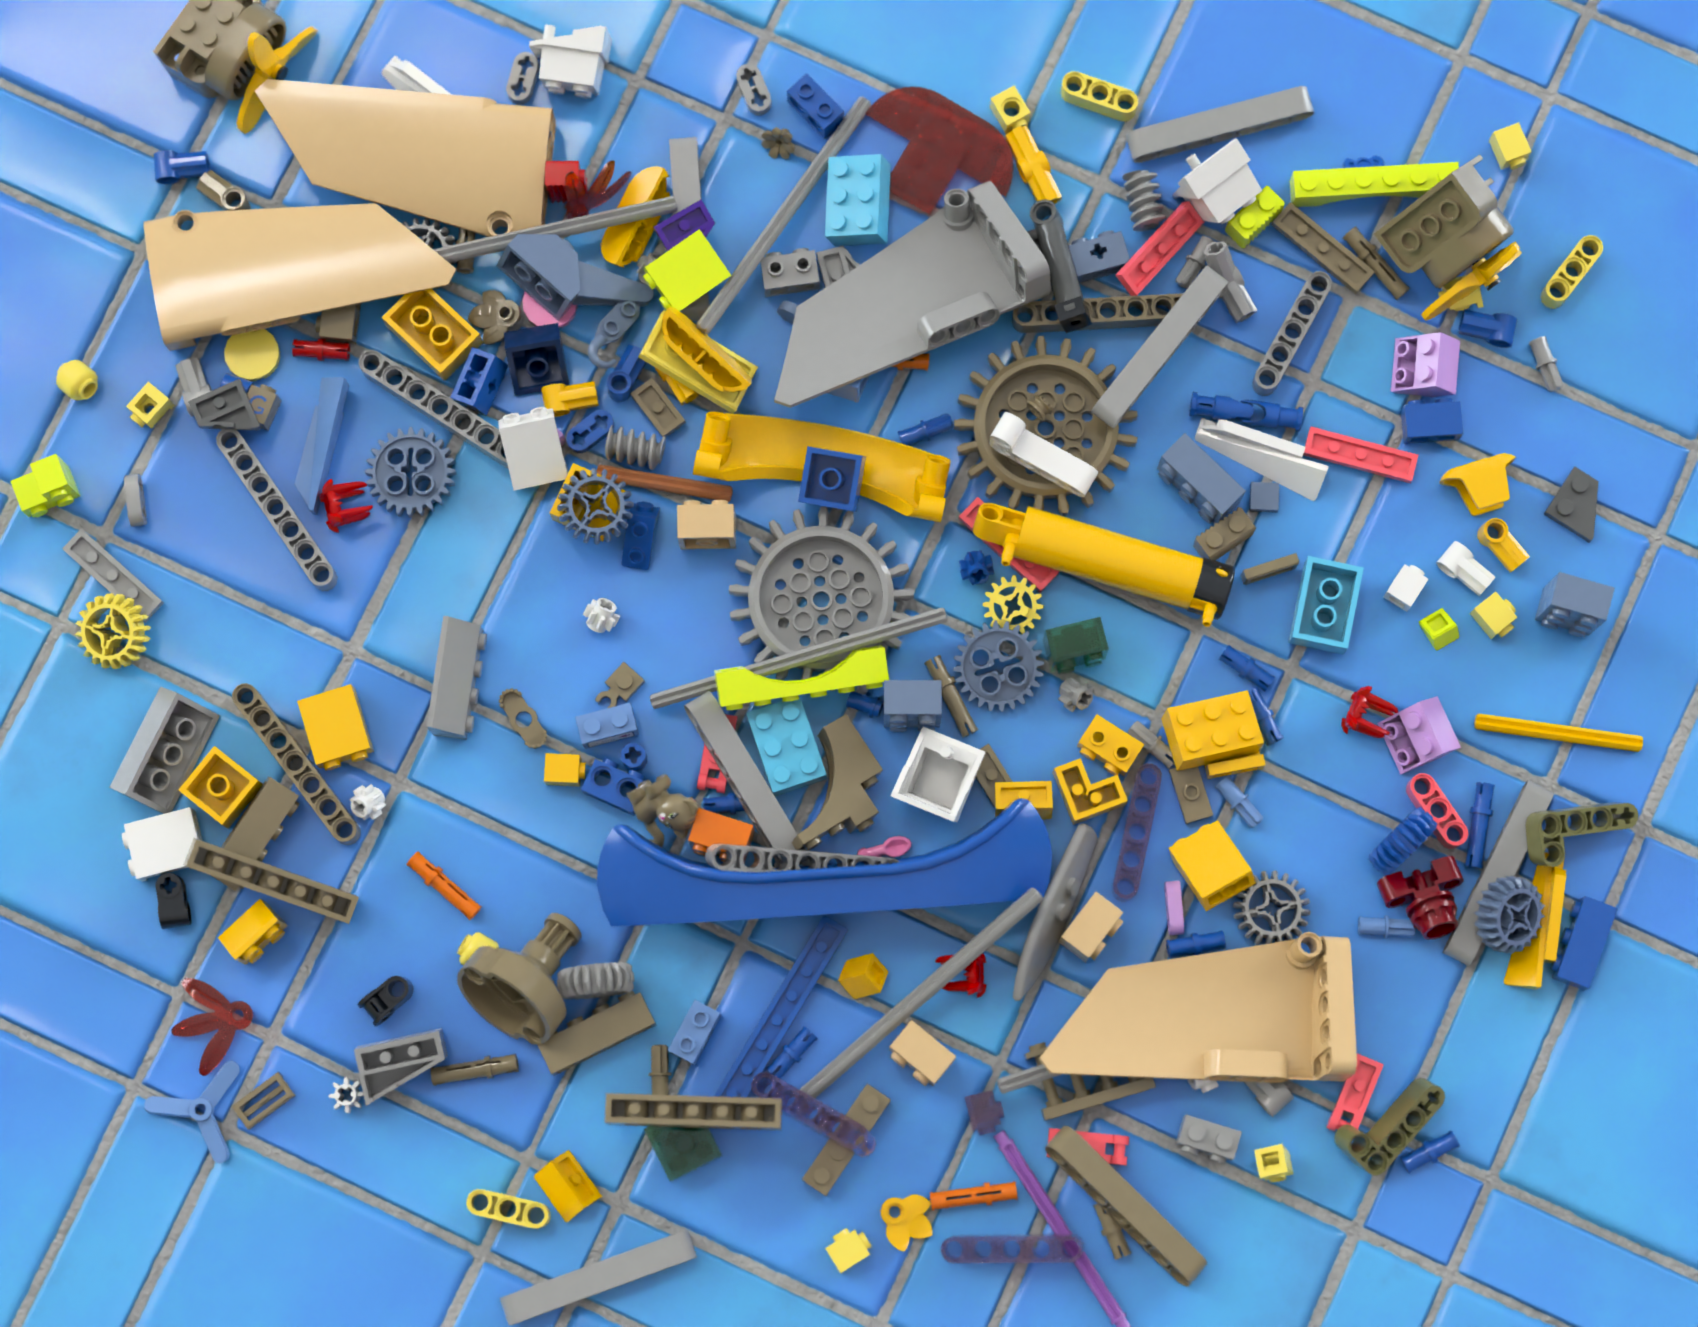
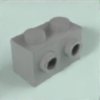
M799 248L793 250V253L783 255L781 252H771L766 254L761 260L766 297L820 289L815 250L809 251L808 248Z
M1184 1115L1175 1144L1182 1146L1181 1151L1193 1155H1198V1152L1201 1151L1210 1154V1160L1225 1164L1226 1160H1234L1242 1132Z

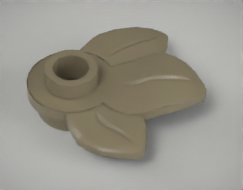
M497 290L483 292L482 300L484 304L473 308L468 316V321L471 324L484 328L483 343L486 345L495 344L503 340L504 332H508L509 328L516 325L521 318L519 305L514 301L506 300L505 296ZM509 309L510 314L504 318V311Z

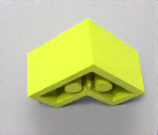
M57 454L31 463V473L10 481L20 508L28 517L43 516L48 513V509L57 505L58 507L70 505L74 502L75 498L80 497L69 466Z

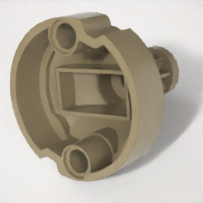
M551 913L544 921V928L534 940L527 942L520 952L503 948L494 949L491 946L477 948L457 974L459 989L472 1008L501 1032L517 1040L520 1037L526 1039L531 1044H543L549 1040L566 1017V1006L552 979V975L559 968L560 959L571 946H575L580 941L582 934L576 924L569 918L558 913Z

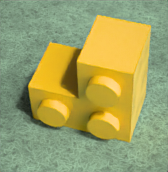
M1081 758L1058 766L1053 770V776L1073 825L1125 806L1128 802L1118 774L1091 784Z

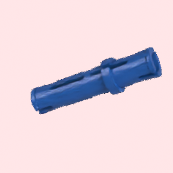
M1477 782L1474 807L1470 808L1472 821L1464 866L1483 869L1489 818L1493 816L1491 804L1495 785Z

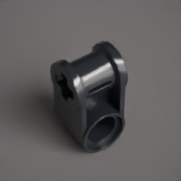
M173 873L162 874L156 881L158 916L161 928L168 929L191 925V911L184 880ZM169 880L177 883V887L172 888V893L165 890V886L169 885Z
M392 976L362 998L358 1006L367 1011L374 1020L373 1025L377 1027L411 998L414 991L413 985L407 978ZM401 981L405 986V991L400 997H395L392 993V987L396 982Z

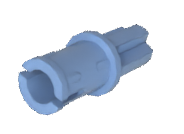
M1229 775L1215 786L1231 805L1230 809H1235L1249 827L1253 828L1263 820V816L1247 799L1249 795H1244L1230 779Z
M1359 916L1358 935H1383L1384 938H1388V936L1413 937L1416 932V928L1413 927L1411 920L1389 919L1388 916H1384V918Z

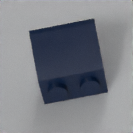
M558 323L504 332L505 351L515 396L541 392L542 387L550 384L569 385Z

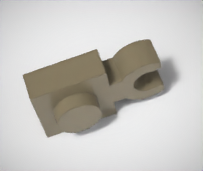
M623 662L605 681V684L610 689L599 693L595 701L599 704L604 698H609L611 704L608 708L617 706V700L620 697L627 702L644 684L645 680Z

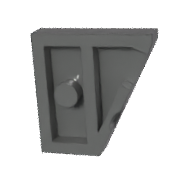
M240 379L188 401L197 424L201 429H262Z
M1574 467L1544 512V515L1590 543L1594 537L1599 481Z

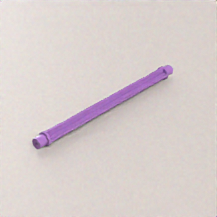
M1005 1130L995 1135L994 1139L999 1145L998 1149L1002 1151L1018 1175L1025 1189L1108 1315L1111 1324H1115L1116 1327H1131L1125 1317L1126 1313L1122 1311L1111 1292L1105 1286L1095 1267L1067 1227L1032 1170H1030L1027 1162L1014 1144V1140L1008 1137Z

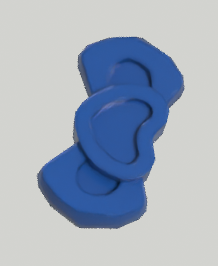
M1377 155L1370 159L1359 158L1356 161L1348 158L1343 163V168L1384 166L1383 159Z

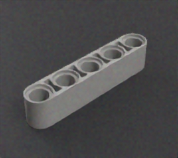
M1316 271L1308 277L1256 371L1252 386L1257 394L1268 396L1279 385L1331 289L1332 280L1327 273ZM1314 282L1321 283L1324 286V291H1315L1311 284ZM1301 305L1308 306L1312 314L1303 315L1299 312L1298 307ZM1294 329L1298 332L1299 337L1289 338L1285 330ZM1280 352L1285 355L1286 361L1277 362L1272 357V354ZM1269 376L1273 384L1270 386L1263 385L1259 377Z

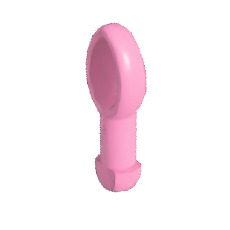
M893 836L881 845L859 849L857 855L900 857L909 851L911 841L903 836Z

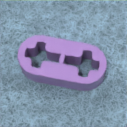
M1167 881L1164 888L1169 935L1184 934V918L1180 881Z

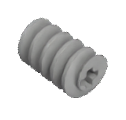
M1138 170L1124 174L1122 176L1123 180L1127 181L1124 184V188L1129 191L1126 198L1131 202L1128 208L1129 211L1133 212L1130 218L1135 223L1132 227L1133 231H1147L1156 228L1160 221L1166 219L1165 215L1157 214V211L1164 208L1163 204H1155L1156 200L1162 198L1161 194L1153 193V190L1160 187L1159 183H1151L1150 181L1158 177L1157 173Z
M611 425L605 445L606 458L611 460L616 453L618 462H622L627 456L629 465L634 464L635 460L638 459L639 467H644L648 461L649 468L654 470L658 463L660 464L662 461L666 437L663 436L660 443H656L655 434H652L647 441L644 431L640 433L638 438H635L634 429H631L626 436L622 426H620L616 433H613V426Z

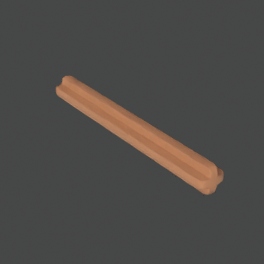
M598 465L597 474L601 475L603 469L607 470L606 478L609 480L613 474L618 475L614 482L617 484L624 481L629 486L713 500H726L728 502L732 498L733 489L727 485L606 465Z

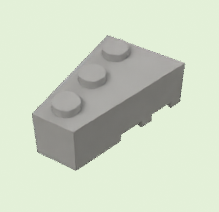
M442 1028L360 1045L354 1049L366 1106L446 1059L448 1054Z

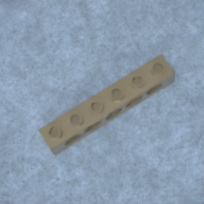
M193 838L183 864L186 867L348 924L359 899L354 894Z
M606 1093L605 1123L607 1125L781 1131L782 1099Z

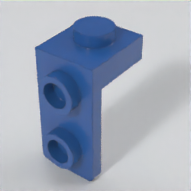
M638 502L637 504L634 503L633 508L629 510L633 515L631 519H627L628 527L625 531L621 564L625 567L648 570L650 567L654 529L659 519L660 507H654L649 502Z

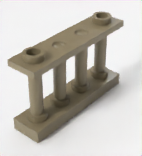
M1045 1042L1030 1046V1052L1024 1054L1025 1060L1035 1058L1037 1066L1041 1065L1042 1063L1039 1058L1047 1049ZM1070 1075L1075 1090L1073 1094L1074 1100L1063 1103L1062 1097H1058L1053 1078L1042 1081L1048 1102H1045L1047 1108L1041 1109L1044 1121L1154 1089L1156 1086L1153 1078L1128 1077L1129 1083L1118 1086L1117 1081H1113L1112 1076H1100L1103 1084L1100 1086L1102 1091L1091 1094L1089 1089L1086 1090L1082 1075Z

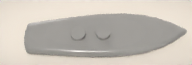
M1087 824L1078 825L1031 924L1015 978L1013 999L1016 1001H1020L1040 976L1065 927L1098 840L1093 828Z

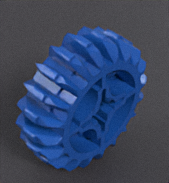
M1421 807L1414 809L1369 854L1368 860L1373 864L1372 866L1384 876L1394 872L1435 831L1437 823L1432 819L1433 817Z

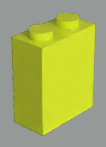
M700 229L643 269L646 273L643 275L644 280L651 289L657 288L662 296L659 298V301L665 310L669 307H673L678 311L683 310L731 276Z

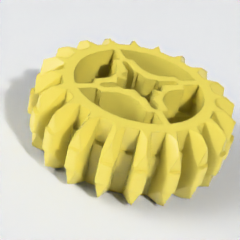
M109 593L104 597L97 596L94 598L95 602L92 601L86 604L87 610L79 612L83 620L75 623L81 627V631L76 632L75 635L82 637L83 641L78 646L80 648L86 647L87 649L83 656H92V663H101L102 668H110L111 666L113 669H120L121 666H130L132 661L140 659L138 652L141 653L147 650L143 642H149L151 639L145 635V631L150 630L151 627L148 625L144 626L143 621L147 620L149 616L140 615L139 613L143 607L140 605L134 606L135 599L127 598L125 600V595L123 594L115 596L113 593ZM110 609V613L106 615L105 621L98 623L101 615ZM128 639L124 649L116 654L117 647H120L121 641Z

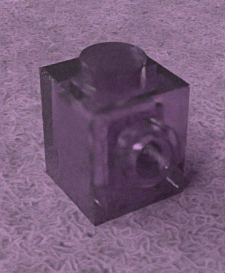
M993 1090L964 1097L972 1132L978 1131L979 1136L996 1132L995 1126L1001 1124L1000 1119L1004 1118L1001 1101L995 1102Z

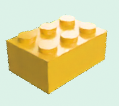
M432 289L404 294L382 316L386 327L444 381L467 360L472 347L478 349L483 344L480 334Z
M1248 690L1167 708L1161 718L1177 771L1255 754L1264 744Z

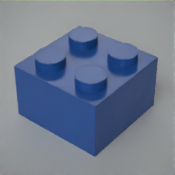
M807 446L798 502L857 512L866 456Z

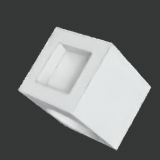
M1404 564L1383 598L1407 612L1425 586L1428 578L1424 576L1425 573L1418 567Z

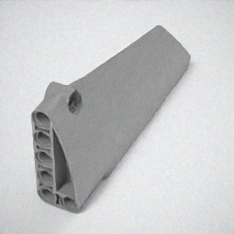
M988 181L967 191L962 189L948 191L944 196V207L925 222L798 305L774 402L792 408L989 327L999 319L1000 315L1050 295V269L1047 260L995 185Z

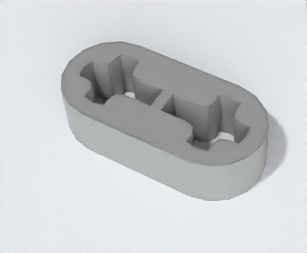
M523 52L516 56L507 83L506 91L508 97L516 105H523L530 100L538 76L539 64L537 58L530 52ZM526 60L530 61L533 68L528 67L526 74L522 75L523 69L520 64H525ZM521 81L523 82L525 93H520L519 96H516L513 89H518Z
M744 64L737 70V84L749 111L754 115H764L771 108L770 93L758 67L753 64ZM747 72L751 76L755 75L753 77L754 86L750 87L747 80H743L745 78L744 74ZM756 92L761 100L766 99L763 101L764 106L759 107L758 104H753L755 102L754 93Z
M140 474L125 475L124 487L131 527L146 525L147 515Z

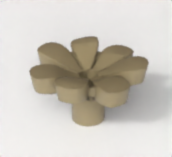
M775 127L772 131L767 130L762 134L764 140L761 144L765 149L771 148L769 152L771 158L776 159L780 153L783 159H788L795 150V145L791 142L793 136L787 129Z

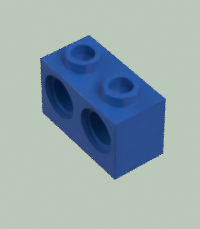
M807 73L787 90V102L824 140L837 129L844 119V110Z
M604 758L602 762L595 759L581 791L592 798L635 816L633 805L629 798L621 795V790L627 784H632L638 788V784L643 782L645 776L630 769L628 773H625L618 769L619 764ZM600 773H608L611 776V780L606 786L596 784V777Z

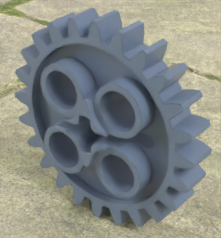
M409 427L407 435H404L399 428L397 432L398 437L394 438L392 434L387 433L389 441L385 443L379 439L378 442L381 449H371L376 457L375 459L370 458L366 460L373 467L365 470L367 476L373 477L367 480L366 484L368 487H375L370 493L373 497L380 495L377 500L380 506L387 502L386 510L389 513L396 507V513L400 517L404 510H407L410 518L413 517L414 510H418L419 514L424 516V508L428 507L430 511L434 512L433 503L437 502L443 505L444 503L440 498L441 495H451L446 486H455L454 481L449 478L450 476L457 475L455 469L449 468L455 464V460L453 458H446L451 454L449 448L442 449L445 444L442 439L434 443L436 436L433 432L426 438L425 431L422 428L417 435H415L412 427ZM410 449L414 450L412 466L416 471L412 473V496H408L410 480L406 475L410 471ZM398 453L404 455L401 463L395 465L390 462L393 455ZM428 453L432 455L429 463H418V459L422 454ZM399 480L404 483L401 490L397 492L390 490V486L394 481ZM424 480L430 481L431 487L427 491L422 492L418 490L420 482Z
M994 620L993 628L989 629L988 625L983 623V631L981 633L975 627L972 629L975 636L973 639L967 635L964 636L965 641L968 643L967 646L958 645L957 647L963 654L954 656V659L961 662V665L954 667L953 671L961 672L962 675L955 681L965 683L961 693L969 690L971 692L969 701L976 697L979 698V708L984 702H987L989 711H992L994 705L998 704L1000 711L1003 712L1005 704L1008 703L1013 710L1015 709V700L1024 705V694L1031 697L1034 696L1033 691L1030 689L1031 686L1040 687V683L1035 680V677L1044 675L1043 672L1037 670L1038 666L1044 665V661L1036 660V656L1040 655L1042 650H1033L1032 647L1037 643L1036 639L1029 642L1026 640L1029 631L1024 632L1022 635L1018 633L1020 625H1016L1013 630H1010L1009 621H1006L1003 628H999L997 620ZM1005 640L1012 641L1016 647L1014 654L1010 656L1003 655L1000 652L999 646ZM985 650L989 655V661L984 665L975 663L973 660L975 651ZM1018 656L1023 657L1022 661L1005 666L1003 673H999L998 670H992L979 676L975 675L977 670L993 666L995 663L994 659L999 658L1000 662H1005ZM1013 667H1020L1025 672V678L1022 681L1013 682L1009 678V671ZM987 676L996 678L998 681L997 689L986 691L982 686L983 679Z

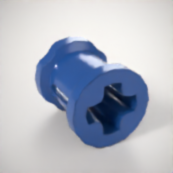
M629 743L621 751V760L628 770L640 771L647 764V754L638 743ZM632 751H636L638 755H641L637 758V763H632L630 759H627L631 757Z

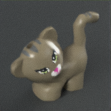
M667 774L658 776L654 783L650 780H645L638 784V788L626 793L633 805L637 819L644 823L647 831L653 837V840H649L661 847L664 845V834L657 826L656 818L658 817L662 824L672 829L679 838L684 839L687 837L688 829L694 823L695 814L699 809L698 803L692 797H686L680 793H668L667 789L670 787L671 780Z

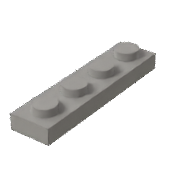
M82 529L62 548L110 593H113L115 596L123 594L125 595V600L127 598L135 599L134 606L140 605L143 607L139 614L149 616L147 620L143 621L144 623L164 604L162 600Z

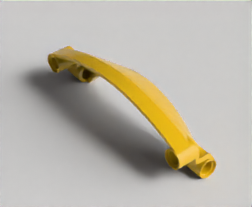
M721 412L706 413L700 448L696 452L693 475L724 481L782 479L802 482L807 446L866 456L860 490L861 496L879 502L905 516L941 523L946 499L944 494L951 463L950 459L944 456L935 455L881 437L819 423L758 415Z

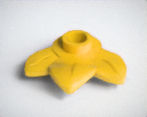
M916 1194L910 1195L903 1200L893 1197L887 1199L882 1204L880 1213L883 1221L887 1224L886 1237L898 1250L905 1251L907 1249L910 1237L927 1238L932 1236L931 1224L923 1214L928 1210L931 1202L925 1197ZM893 1206H897L900 1209V1215L897 1218H893L889 1214V1210Z

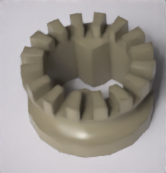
M1036 394L1034 401H1028L1026 404L1039 420L1044 421L1046 414H1052L1054 410L1048 401L1045 403V398L1043 399L1040 394Z

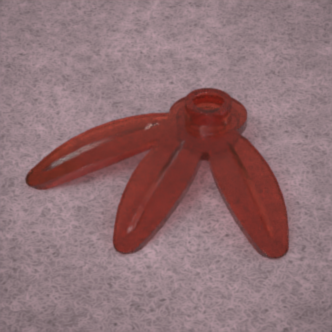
M611 160L605 164L586 195L585 188L579 177L574 172L567 173L565 176V193L568 203L565 205L567 219L589 215L591 208L597 207L612 198L625 185L632 172H626L607 188L615 167V161Z
M184 978L181 984L185 991L197 1002L215 1010V1012L198 1014L184 1019L175 1025L171 1032L174 1036L188 1037L202 1035L218 1029V1032L208 1043L201 1058L199 1073L202 1076H206L226 1055L236 1030L245 1029L251 1024L253 1011L247 1003L242 1001H235L230 1004L219 991L203 981ZM236 1010L243 1011L244 1015L241 1020H234L233 1013Z

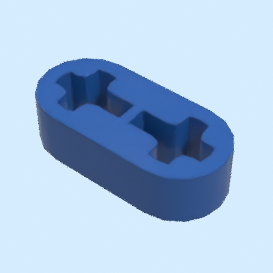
M597 410L574 426L566 437L570 450L574 453L582 454L606 438L611 425L614 428L611 414L605 410ZM597 418H600L601 420L608 419L606 421L607 427L605 429H603L602 427H598L594 431H592V429L597 425ZM589 433L584 438V445L581 446L578 443L573 445L575 435L578 434V436L582 437Z

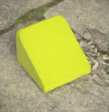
M1443 608L1418 621L1435 650H1439L1459 638L1456 623Z

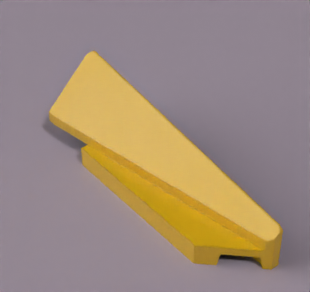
M1545 852L1544 854L1546 859L1549 856V853ZM1564 860L1556 867L1538 865L1536 867L1532 884L1537 887V892L1542 895L1540 902L1545 906L1541 913L1545 917L1540 919L1542 928L1537 929L1536 934L1538 938L1531 939V946L1524 947L1522 952L1518 951L1511 954L1504 978L1505 985L1534 990L1539 989L1542 984L1543 963L1556 961L1566 883V870L1563 869Z

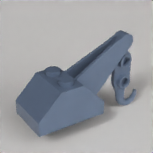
M518 234L507 245L497 264L501 271L558 321L572 305L615 306L600 321L595 337L588 347L590 361L595 366L603 369L613 367L617 361L615 359L609 362L602 361L598 357V350L604 345L617 341L638 319L640 315L639 307L647 306L654 295L653 289L646 284L579 261L578 253L574 250L571 243L561 239L556 234Z

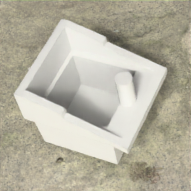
M545 25L543 39L530 41L529 47L535 57L541 58L539 79L544 87L549 88L548 92L564 94L565 91L575 92V96L582 98H591L592 94L599 95L605 64L608 65L612 41L606 27L596 26L573 30L572 35L554 37L556 27Z
M1235 138L1202 164L1195 154L1189 156L1186 161L1192 171L1178 182L1180 187L1173 194V197L1175 199L1183 197L1185 201H1189L1203 221L1224 224L1235 216L1234 212L1241 206L1244 208L1252 204L1256 200L1255 196L1262 189L1247 164L1250 158L1238 139Z
M922 727L892 791L891 797L950 821L958 822L986 752Z

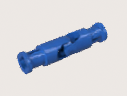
M1193 392L1189 416L1194 417L1195 414L1211 416L1213 420H1234L1237 418L1239 422L1247 425L1275 429L1277 426L1294 428L1296 432H1300L1303 407H1298V409L1284 408L1277 403L1255 400H1242L1239 403L1237 400L1227 396L1216 395L1215 397H1208ZM1253 405H1258L1263 409L1264 417L1262 420L1251 421L1254 413Z

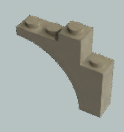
M847 714L823 727L817 735L824 748L828 764L827 794L815 821L799 833L791 842L796 850L806 847L809 851L822 842L821 837L828 833L832 837L845 829V827L849 833L857 829L863 832L874 824L873 819L879 813L865 790L878 782L877 777L883 769Z

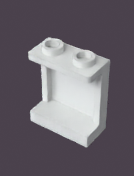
M538 407L527 414L511 413L498 420L499 432L514 491L566 479L568 470L562 452L553 408Z
M191 807L124 824L125 832L122 833L123 844L126 849L130 850L132 858L128 860L132 877L136 876V879L141 882L147 881L149 877L188 868L183 864L193 838L202 840L196 811Z

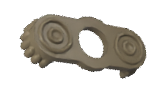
M513 688L510 690L506 689L499 697V706L508 715L512 728L521 735L525 745L529 748L536 749L542 747L547 740V731L538 722L536 712L527 705L520 691L518 692L517 689L514 690ZM527 712L531 715L532 722L528 727L522 728L516 724V717L519 713Z

